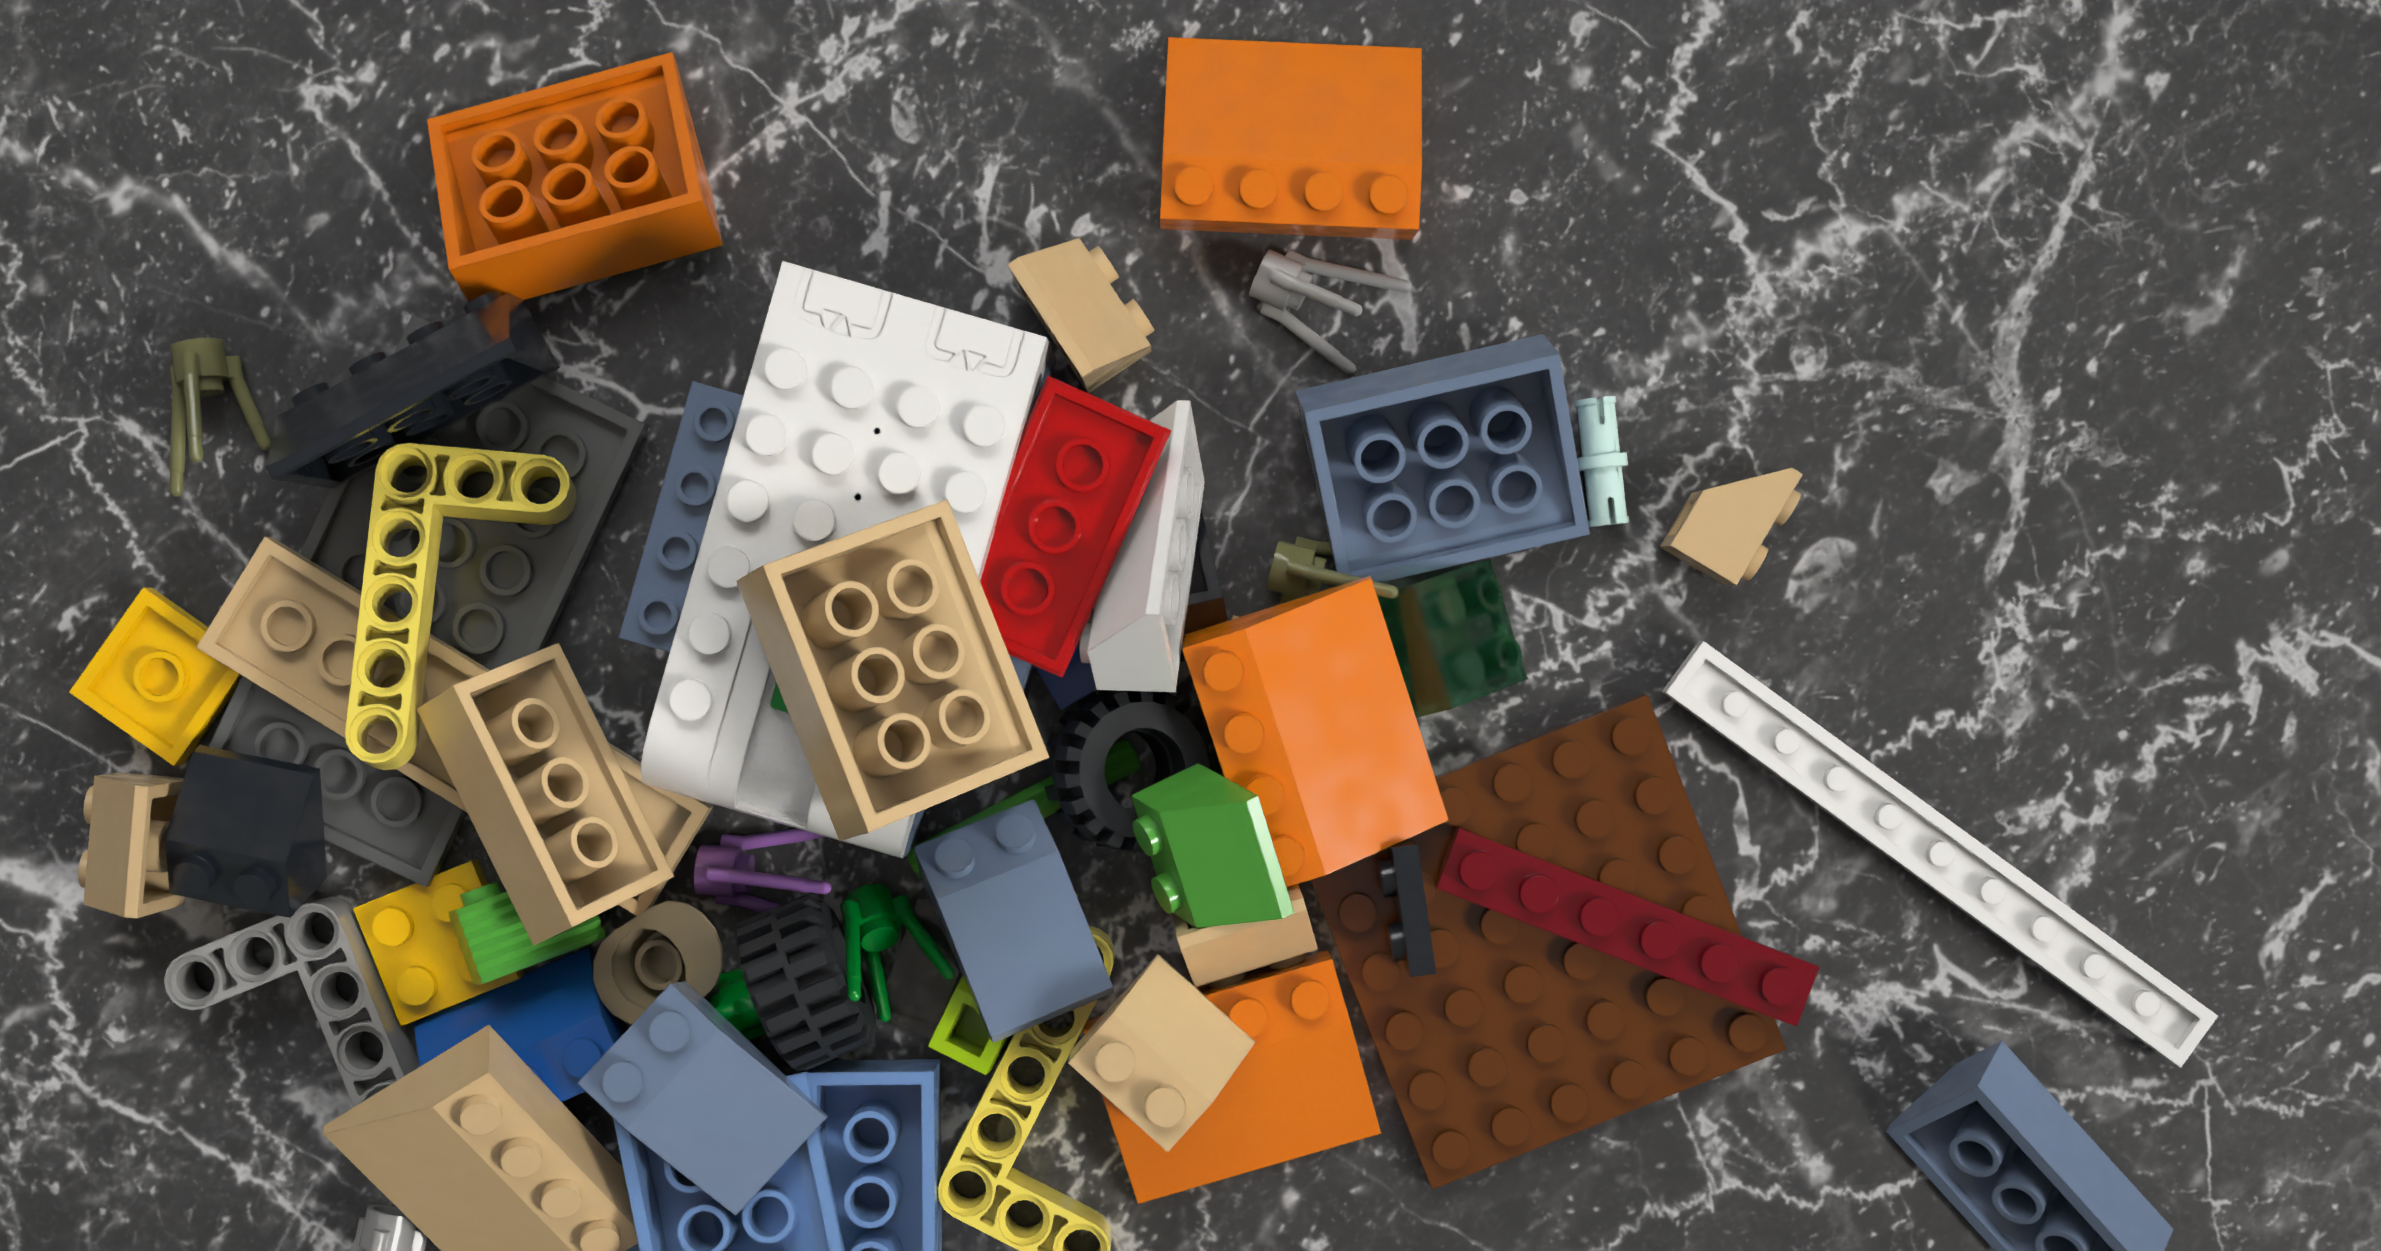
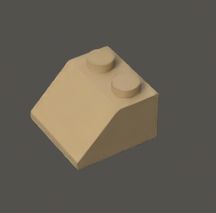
M122 772L94 776V785L86 793L83 808L84 819L87 824H90L88 849L83 852L78 867V881L80 886L85 888L83 905L126 918H140L184 905L183 896L169 893L164 840L184 778Z
M1298 884L1287 887L1294 914L1284 919L1195 928L1172 913L1176 937L1194 986L1197 988L1209 984L1211 988H1218L1242 980L1245 977V972L1267 965L1272 969L1287 968L1303 961L1306 958V953L1318 950L1307 908Z
M1157 954L1070 1052L1068 1064L1165 1151L1169 1152L1213 1103L1253 1047L1255 1040L1164 958Z

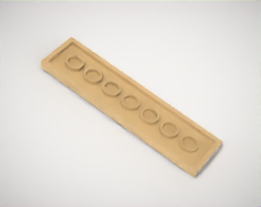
M264 537L196 648L346 738L345 727L361 591L275 538ZM382 606L381 611L384 621L398 622L404 619V617L388 607ZM430 634L422 705L451 686L490 670ZM397 656L388 657L377 665L374 672V680L377 687H391L402 679L405 671L403 659ZM420 718L418 744L415 753L405 765L396 770L467 812ZM380 722L371 728L367 736V747L370 753H384L395 744L397 728L394 722ZM609 743L673 873L713 806L704 801L645 785L641 782V762ZM668 880L618 905L638 916L653 906Z

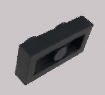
M1408 839L1388 847L1389 858L1378 860V869L1383 898L1395 897L1398 922L1387 924L1392 961H1404L1405 970L1409 976L1416 977L1436 974L1418 844L1413 839Z

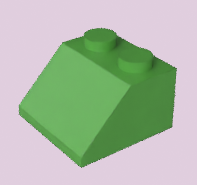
M1199 763L1131 795L1138 819L1133 821V831L1142 850L1152 859L1157 875L1151 880L1152 889L1157 901L1166 913L1176 914L1195 928L1278 920L1294 914L1258 795Z

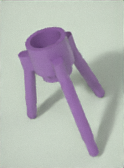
M798 828L745 836L722 834L720 845L702 844L698 850L694 870L695 892L700 895L715 896L716 904L739 906L759 913H763L781 904L746 894L751 891L752 886L803 893L828 894L831 891V885L826 881L755 872L754 855L743 854L744 850L810 841L812 839L825 838L826 836Z

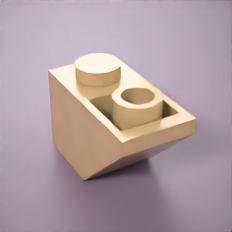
M1788 468L1691 493L1661 543L1660 548L1724 586L1737 585L1741 577L1749 581L1756 574L1768 553V548L1763 546L1762 542L1772 525L1776 523L1782 526L1796 508L1801 493L1794 490L1803 474L1793 468Z

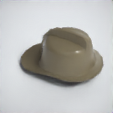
M666 901L648 908L617 928L600 944L593 961V981L600 1000L614 1016L629 1024H633L671 983L687 981L702 997H705L717 985L723 969V947L715 927L701 911L687 903Z

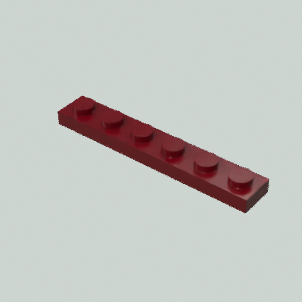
M1456 827L1434 884L1436 889L1796 1027L1820 968L1814 963L1460 827Z

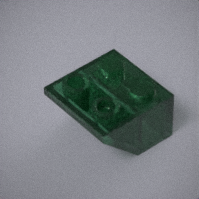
M1491 559L1397 587L1398 596L1393 599L1377 595L1416 718L1456 708L1528 680L1522 661V651L1515 639L1504 604L1502 587L1496 578Z

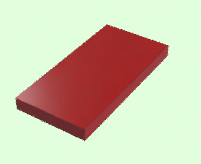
M1050 376L1046 378L1021 435L980 583L1008 654L1063 678L1171 430Z

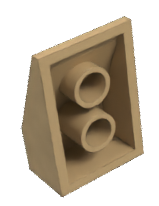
M1080 238L1020 256L1007 264L1018 289L1088 393L1151 352V345L1146 336L1155 330L1134 299L1125 305L1122 303L1110 285L1119 276L1099 246L1088 252Z

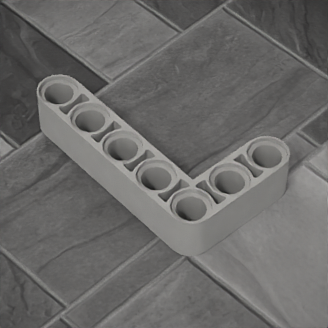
M327 897L304 904L291 918L277 915L184 953L174 959L166 970L164 978L166 993L173 1003L189 1010L206 1008L297 970L354 1107L419 1068L418 1057L405 1025L400 1026L354 913V906L345 899ZM317 912L327 916L333 923L334 936L330 944L322 943L313 934L311 925L313 917ZM257 937L268 941L273 948L274 961L270 968L263 967L254 958L253 945ZM198 962L209 966L214 974L215 982L211 992L201 989L195 981L194 971ZM340 972L348 973L358 984L359 993L355 1003L345 1001L337 992L336 979ZM364 1031L373 1033L382 1042L384 1051L380 1062L370 1060L362 1052L360 1039Z

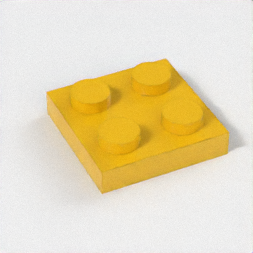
M143 587L69 693L171 765L179 766L185 763L234 694L242 675L196 648L209 627L154 588Z
M478 858L435 875L429 887L415 883L353 908L400 1026L518 980L524 975L523 969L484 984H473L448 912L464 907L460 894L488 884Z

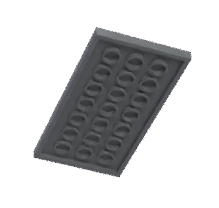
M412 314L395 353L409 346L406 340L408 335L431 322ZM543 376L418 443L549 456L555 458L564 466L576 488L577 495L574 510L566 519L557 524L538 525L443 516L430 634L489 670L545 649L650 425ZM377 465L335 488H330L300 552L302 556L362 591ZM417 465L404 469L399 474L396 482L397 491L407 493L419 489L425 483L427 468ZM479 471L469 475L463 483L462 495L469 498H480L486 495L493 486V474ZM541 477L535 480L529 487L527 493L528 500L536 504H545L552 501L559 493L560 481L552 477ZM403 529L397 532L391 538L389 544L390 555L405 557L413 553L420 541L419 531ZM405 592L395 593L389 596L383 605L405 618L412 607V596ZM244 676L241 677L209 745L212 748L320 768L325 840L424 887H429L434 876L439 874L467 814L464 810L396 769H377L361 761L351 753L346 743V738Z

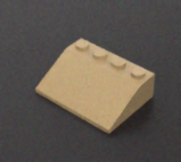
M948 499L762 565L736 581L839 841L872 832L1049 758Z
M490 1025L482 1028L323 1126V1135L441 1251H626L638 1244L623 1167Z

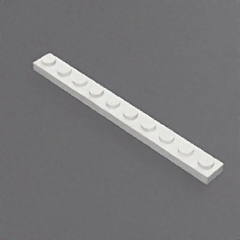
M1697 642L1663 689L1662 693L2170 1063L2182 1067L2217 1019L2218 1015L1706 642Z

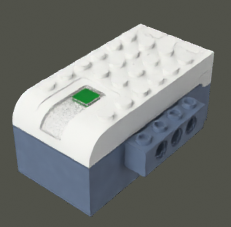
M782 261L744 396L692 381L619 638L670 652L643 748L641 762L642 783L839 840L736 581L762 565L947 499L978 578L981 581L1021 435L1047 376L1052 377L1057 359L1047 337ZM1009 655L1024 691L1032 664ZM928 808L872 832L842 841L904 858L918 844Z

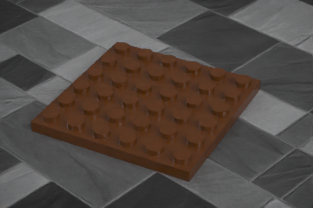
M1646 694L1435 776L1449 820L1408 839H1413L1418 844L1436 974L1410 977L1405 970L1404 961H1392L1387 924L1398 922L1395 897L1383 898L1378 869V860L1389 858L1387 848L1328 875L1310 880L1432 1190L1787 1050L1775 1018L1434 887L1456 827H1460L1742 936L1652 704Z

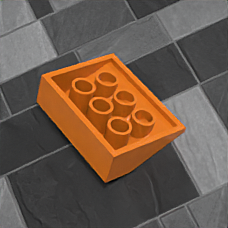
M1168 37L1160 229L1400 240L1414 239L1419 231L1422 177V48Z
M673 52L427 119L448 268L468 302L492 291H499L501 296L511 293L526 300L723 246L713 194Z
M1371 576L1185 634L1182 650L1224 777L1258 795L1286 887L1328 875L1449 820Z
M1328 950L1308 955L1300 963L1287 968L1272 969L1266 967L1245 973V977L1242 980L1230 985L1211 988L1207 984L1197 987L1202 994L1253 1038L1255 1044L1213 1103L1169 1152L1165 1151L1102 1094L1138 1204L1381 1134L1339 980ZM1101 1016L1087 1019L1083 1030L1084 1035Z

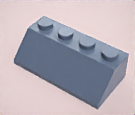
M2003 1041L1956 1063L1891 1122L1886 1130L1892 1139L1994 1251H2165L2173 1232L2170 1224Z

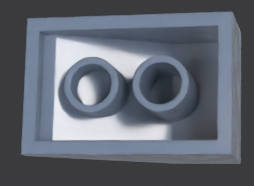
M1034 799L914 846L923 886L992 1043L1114 993L1113 985L1060 853Z
M687 981L671 983L578 1082L628 1132L735 1216L828 1117Z

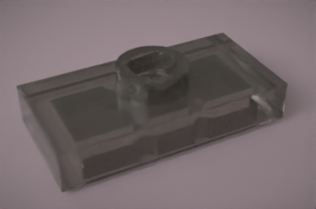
M920 896L913 913L945 955L955 971V977L952 980L943 978L910 932L906 930L886 984L891 1019L886 1023L931 1039L948 1005L960 973V968L930 899ZM876 1011V1019L879 1020L878 1012Z

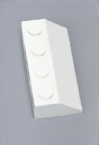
M1177 400L1149 420L1171 430V433L1094 605L1092 624L1086 623L1080 637V659L1082 663H1090L1097 690L1176 692L1205 483L1191 402L1189 400Z

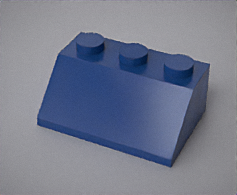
M591 945L526 973L518 980L460 1002L414 1023L419 1067L487 1025H490L561 1102L586 1092L578 1082L628 1029L625 1022L614 1016L599 998L593 981L595 954Z

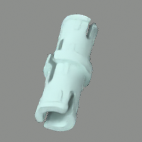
M1616 396L1601 397V399L1595 397L1575 401L1582 457L1577 458L1579 471H1584L1589 527L1629 523L1622 466L1628 465L1627 452L1620 453L1615 410Z

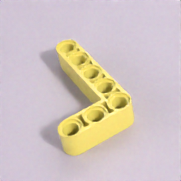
M413 443L397 444L386 450L379 458L375 472L345 727L346 743L351 753L361 761L377 769L392 770L405 765L415 753L421 718L417 708L422 706L443 516L538 525L557 524L563 521L574 510L577 495L576 488L566 469L555 458L540 454ZM417 465L427 468L425 483L419 489L407 493L397 491L396 482L399 474L404 469ZM479 471L493 474V486L486 495L480 498H469L462 495L463 483L469 475ZM541 477H552L560 481L559 493L552 501L545 504H536L528 500L527 493L529 487L535 480ZM403 529L419 531L420 541L413 553L405 557L390 555L389 544L391 538L397 532ZM401 592L412 596L411 610L404 619L398 622L383 620L381 610L383 603L389 596ZM397 656L402 658L405 664L402 679L391 687H377L374 680V672L377 665L388 657ZM380 722H394L397 728L395 744L384 753H370L367 747V736L371 728Z
M1089 926L1096 946L1100 948L1103 954V963L1110 977L1115 958L1114 945L1105 932L1099 928ZM1097 1000L1074 1009V1020L1064 1029L1055 1030L1047 1027L1042 1022L1013 1034L954 1148L939 1182L938 1197L946 1212L954 1218L1019 1251H1070L1065 1244V1238L1071 1232L1081 1229L1091 1231L1097 1236L1100 1246L1096 1251L1111 1250V1228L1103 1215L1091 1207L1012 1168ZM1029 1056L1035 1058L1042 1064L1045 1077L1035 1085L1025 1086L1019 1084L1010 1073V1064L1019 1057ZM997 1113L1005 1115L1013 1122L1016 1133L1007 1141H992L985 1136L981 1129L983 1118ZM961 1171L975 1172L985 1182L986 1191L977 1198L963 1197L955 1191L952 1178ZM1021 1200L1034 1202L1041 1209L1043 1219L1031 1227L1019 1226L1012 1221L1008 1211L1009 1207Z

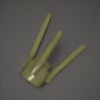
M194 338L179 341L170 346L173 366L169 367L172 383L169 471L170 494L174 497H179L183 493L186 422L189 457L192 462L199 463L203 459L201 398L224 393L223 382H230L259 448L264 451L270 449L271 441L243 378L240 356H226L224 341L219 338Z
M1297 536L1295 544L1279 540L1266 589L1282 593L1280 604L1305 597V593L1314 594L1319 592L1321 583L1340 586L1362 579V577L1325 569L1327 559L1315 555L1332 556L1329 542L1315 541ZM1372 580L1378 596L1390 599L1398 596V589L1395 586ZM1392 643L1397 655L1399 648L1396 644Z

